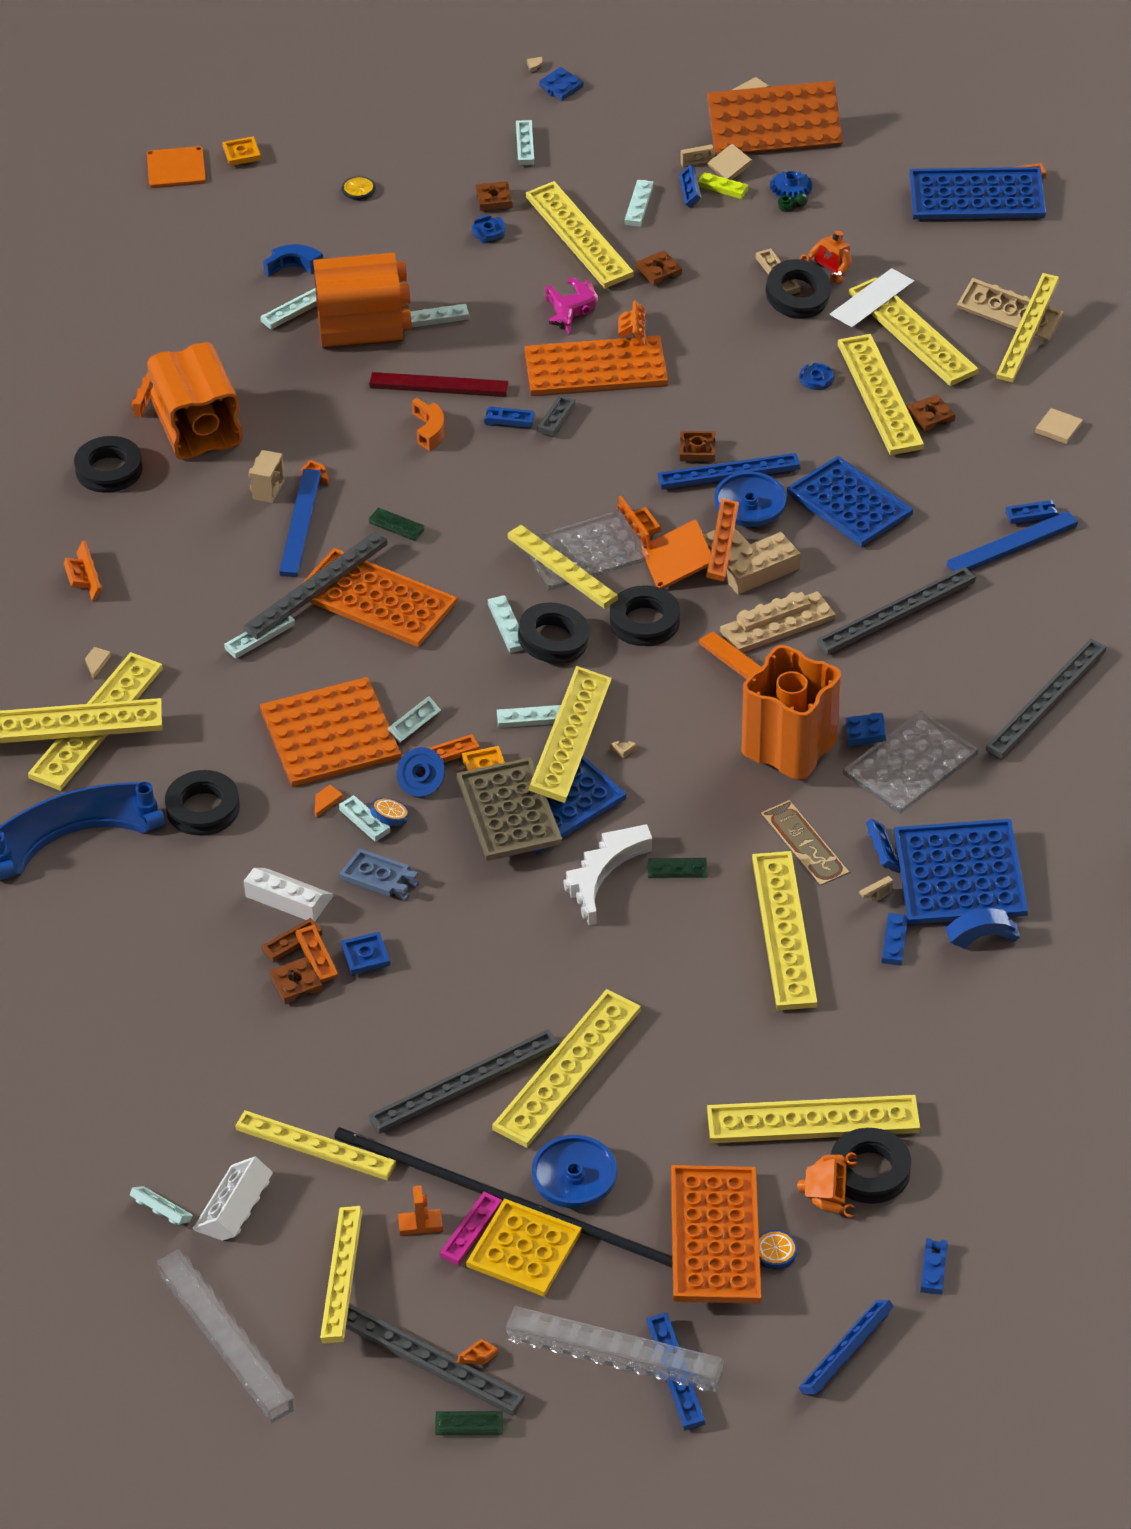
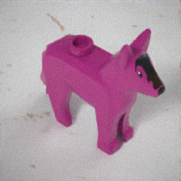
M574 277L567 279V283L575 288L576 294L562 296L552 285L545 287V293L549 294L545 295V300L552 303L556 313L555 316L549 319V324L565 328L568 334L571 333L573 317L589 314L590 311L595 309L598 301L593 284L589 283L588 280L582 283Z

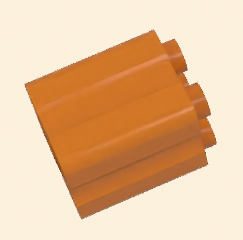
M395 252L313 260L322 348L404 340L403 330H412L410 309L402 310L403 308H409V284L399 283L407 282L405 261L396 262Z
M209 342L196 343L182 351L160 352L148 359V375L153 384L151 390L152 404L178 459L185 460L197 457L210 450H224L241 443L243 439L242 427L237 418L240 410L239 399L213 344Z
M786 645L774 647L765 657L764 665L759 670L752 672L743 683L742 754L759 764H770L776 767L780 773L792 779L801 780L807 778L816 768L819 757L829 752L838 740L841 671L824 661L809 659L801 651Z

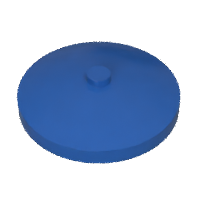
M746 471L732 474L724 478L715 490L714 503L717 511H719L721 498L739 502L735 524L740 526L757 527L769 524L778 519L786 507V492L783 486L773 477L760 472Z
M567 1135L551 1140L537 1152L532 1164V1180L538 1193L552 1204L565 1208H583L598 1203L611 1192L617 1178V1165L612 1152L600 1141L583 1135Z

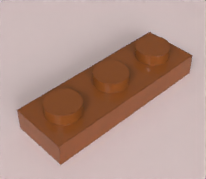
M309 918L262 945V952L274 963L301 947L295 935L296 930L315 924L321 936L323 935L322 929L312 918Z

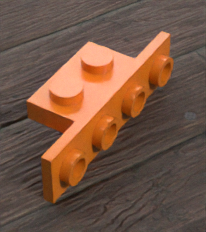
M636 300L633 301L632 310L629 312L625 311L618 317V334L623 338L633 332L642 346L645 344L646 311L643 305H639Z
M621 495L618 496L619 504H617L619 513L624 515L627 524H631L632 530L635 534H638L640 542L644 543L648 549H651L650 536L661 532L660 525L646 507L633 512Z
M82 540L76 553L78 559L66 557L63 563L71 587L88 589L91 600L96 601L98 594L102 591V585L99 582L98 573L95 570L94 561L90 555V548H88L86 540Z

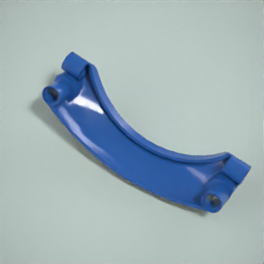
M129 782L82 788L49 798L0 825V881L20 875L38 851L52 841L75 831L96 827H116L146 833L166 826L164 815L160 809L158 810L152 784L149 782Z

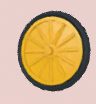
M357 176L347 179L342 184L341 189L343 194L349 198L364 199L375 192L376 185L367 177Z

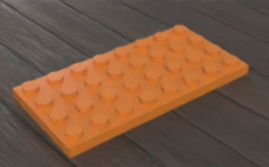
M835 81L707 92L715 156L731 144L743 153L839 145L843 143Z
M660 336L645 337V344L642 346L636 337L524 346L531 396L668 385Z
M333 548L303 582L345 552ZM365 561L309 603L419 648L457 604V597Z
M671 1165L673 1302L761 1304L756 1167Z

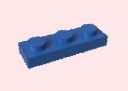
M691 164L679 174L685 205L689 208L701 199L696 169Z
M871 818L866 822L869 830L868 834L873 840L874 849L880 857L879 862L884 868H889L896 872L900 869L899 862L885 826Z
M888 913L882 954V963L902 966L908 923L907 915Z

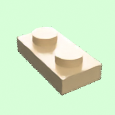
M712 144L681 150L682 167L689 166L690 164L706 163L714 158Z

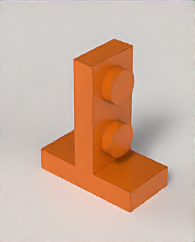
M421 1185L413 1186L415 1212L398 1214L400 1236L442 1232L440 1209L428 1210L427 1194H422Z

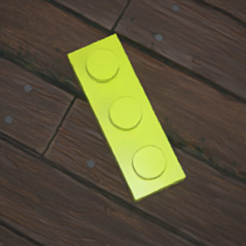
M704 172L698 179L700 188L742 199L748 191L747 184Z

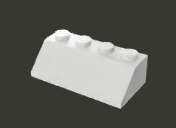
M253 868L244 880L245 897L304 920L312 918L316 921L334 897L330 892L267 868Z
M256 1156L231 1165L193 1229L196 1232L222 1241L235 1238L240 1233V1227L243 1222L251 1215L250 1210L260 1200L259 1195L262 1190L269 1185V1179L273 1172Z

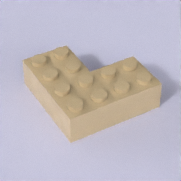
M734 527L725 581L739 595L799 570L801 553L782 532L749 544ZM715 530L703 534L710 551Z

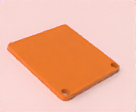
M201 146L150 150L147 152L150 188L206 182L203 148Z
M696 519L651 541V549H648L646 545L641 547L657 587L662 589L708 567L711 553Z

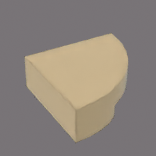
M542 57L527 59L530 72L537 71V68L543 64Z
M616 741L610 744V749L624 759L637 750V744L628 741V743Z

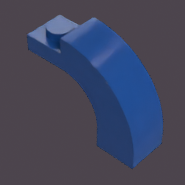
M299 244L275 248L271 250L272 256L263 260L264 274L269 277L283 268L292 266L303 268L312 274L314 273L313 260L323 259V253L310 246Z
M1000 909L975 910L958 917L946 927L950 943L964 949L974 940L985 935H999L1014 942L1020 938L1017 924L1013 920H1009L1006 911Z

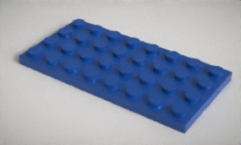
M1041 167L926 168L909 170L913 220L1045 218L1046 216Z

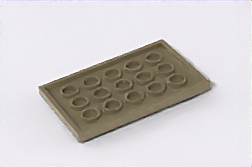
M531 757L457 773V780L486 861L562 844V837L546 796L528 790L536 770Z

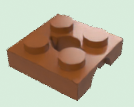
M508 181L476 184L480 211L512 208Z
M665 250L636 261V269L653 286L662 283L667 276L675 278L682 275V267Z
M937 394L907 405L910 416L925 432L934 429L939 422L941 424L945 422L948 424L955 421L956 414Z
M680 431V461L715 462L716 431Z
M307 957L269 970L270 978L285 1005L294 1002L302 993H311L313 995L322 991V984ZM291 972H293L294 980H295V981H296V980L299 981V983H300L299 985H298L297 983H295L294 981H292V974H291Z

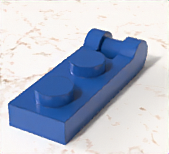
M488 407L484 423L487 426L500 424L532 428L535 411Z
M1052 500L1006 507V515L1010 524L1048 519L1059 515Z
M926 1238L920 1292L942 1295L948 1240H941L939 1242L933 1241L932 1238ZM932 1249L940 1250V1254L931 1253Z

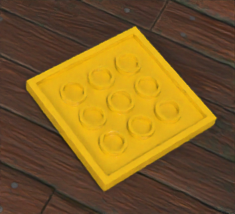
M504 1198L468 1258L466 1266L545 1297L581 1235L582 1228Z

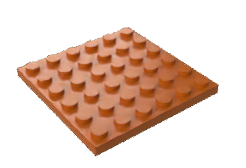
M368 677L260 704V711L291 787L402 758L394 736L387 730L389 724Z

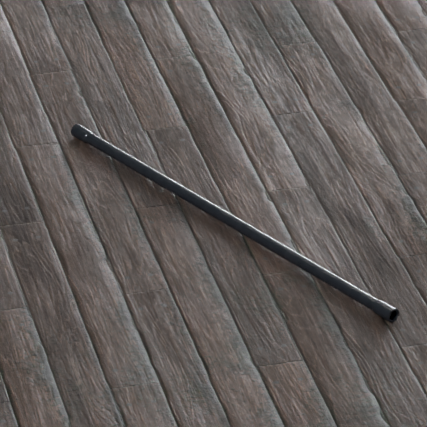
M338 1127L334 1137L337 1140L396 1160L482 1194L486 1192L501 1199L502 1202L505 1198L582 1228L581 1233L672 1268V1256L369 1140L344 1128Z

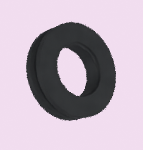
M791 259L780 262L772 268L768 275L765 293L770 305L781 314L793 318H809L819 314L827 306L831 292V281L826 272L818 265L806 260ZM788 280H802L808 283L815 293L805 298L793 297L783 289L782 284Z
M103 436L92 439L83 444L77 450L74 457L75 472L79 483L95 492L110 493L126 489L140 478L143 470L141 452L138 446L131 440L119 436ZM106 457H115L125 461L121 467L112 471H100L92 467L95 462Z
M642 585L625 589L618 594V600L610 605V627L619 639L628 644L654 646L664 643L676 634L680 625V606L677 599L671 593L659 587ZM638 608L655 609L663 615L661 619L650 624L636 623L627 617L628 613Z
M540 603L531 606L522 614L518 629V641L529 655L538 660L548 663H567L576 660L585 652L590 628L585 617L574 608L560 603ZM543 625H555L565 629L570 633L571 637L562 641L549 640L541 636L536 629Z
M197 770L186 773L174 780L165 794L166 812L170 823L179 831L190 835L205 836L218 833L235 821L240 810L236 784L231 778L217 771ZM200 793L213 794L222 800L217 807L206 812L190 811L183 806L187 799Z
M859 1128L844 1134L834 1144L831 1155H843V1157H846L850 1152L856 1155L876 1153L885 1157L892 1166L890 1172L882 1177L865 1178L856 1174L846 1165V1197L861 1203H882L897 1197L908 1185L911 1155L906 1144L895 1134L879 1128Z

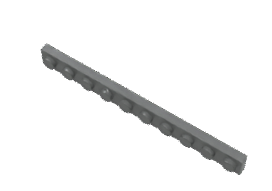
M374 531L245 624L244 631L255 639H259L387 546V539Z
M962 567L818 638L816 645L829 655L975 583L976 577L966 567Z
M1090 639L986 745V751L1002 759L1106 652L1107 646Z
M547 1029L369 1114V1120L380 1134L556 1050L559 1042Z
M349 1303L346 1329L511 1416L515 1414L524 1402L525 1396L466 1364L457 1363L455 1358Z

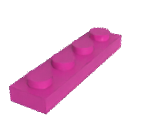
M483 1192L440 1251V1258L459 1266L491 1222L502 1200Z

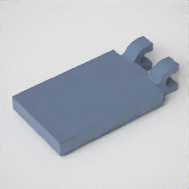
M360 848L339 873L340 880L391 897L394 893L403 901H406L410 896L406 892L408 885L416 888L420 883L416 879L418 872L410 871L409 865Z

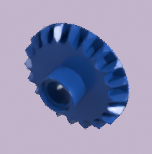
M782 171L781 174L777 173L770 180V189L778 197L788 195L795 198L799 193L808 195L812 191L811 178L807 177V174H802V172Z
M418 747L408 751L401 758L397 767L399 785L406 793L416 797H425L433 794L435 790L439 789L445 776V766L442 758L437 752L426 747ZM425 769V775L420 777V771Z

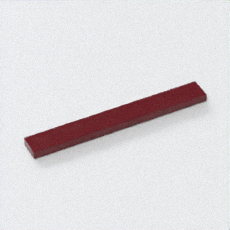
M372 372L369 386L370 388L506 397L509 382L504 380Z

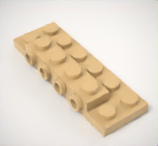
M972 278L960 298L957 308L1017 330L1031 298L1018 295L1011 290H1004L998 285H991ZM1047 306L1034 337L1049 342L1063 318L1064 312Z
M818 591L806 596L802 592H792L786 598H775L769 604H758L755 609L740 611L736 621L720 626V632L728 643L744 653L835 620L836 614Z

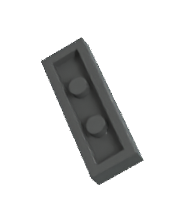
M559 395L538 425V432L554 437L574 408L575 399Z

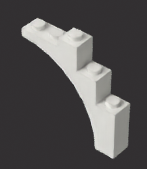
M647 824L602 833V842H599L600 849L584 852V860L581 861L582 868L566 871V879L563 880L565 891H569L571 898H576L578 904H582V917L587 919L589 926L597 924L595 898L604 879L625 861L638 855L652 852V836Z

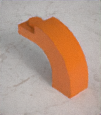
M415 398L412 400V414L426 422L425 425L417 430V444L431 451L444 438V414L435 402L428 405L426 402Z

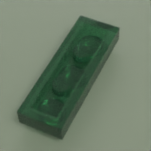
M379 507L369 517L370 524L416 541L424 531L423 524Z
M648 858V878L707 877V858Z
M436 1411L435 1435H503V1411Z

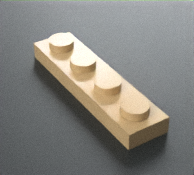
M771 248L756 253V259L768 275L772 268L781 262ZM795 279L788 280L782 284L783 289L790 295L800 292V286Z

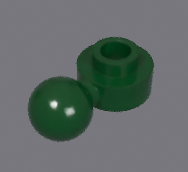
M804 193L797 194L795 198L784 195L778 199V207L781 211H791L796 204L798 206L806 205L808 197Z

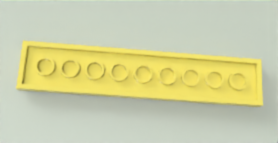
M555 181L526 192V198L604 288L634 277V271Z
M873 278L849 289V295L853 297L878 278ZM897 295L870 313L949 386L978 374V368Z
M871 334L839 339L838 347L889 454L895 455L924 449L921 436Z
M130 652L87 704L137 700L163 670L162 664ZM107 735L56 739L28 772L29 779L61 791Z
M576 666L533 775L529 791L565 803L612 678Z
M161 698L0 711V743L162 730Z
M792 852L752 854L776 1010L816 1008L817 997Z
M606 989L493 1123L492 1130L528 1148L640 1013L641 1006Z
M915 1095L707 1105L710 1144L842 1137L844 1134L859 1128H879L893 1134L920 1133Z

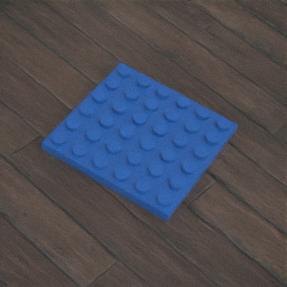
M1011 819L894 827L908 925L951 922L966 913L988 908L1004 910L1007 912L1008 917L1028 916Z

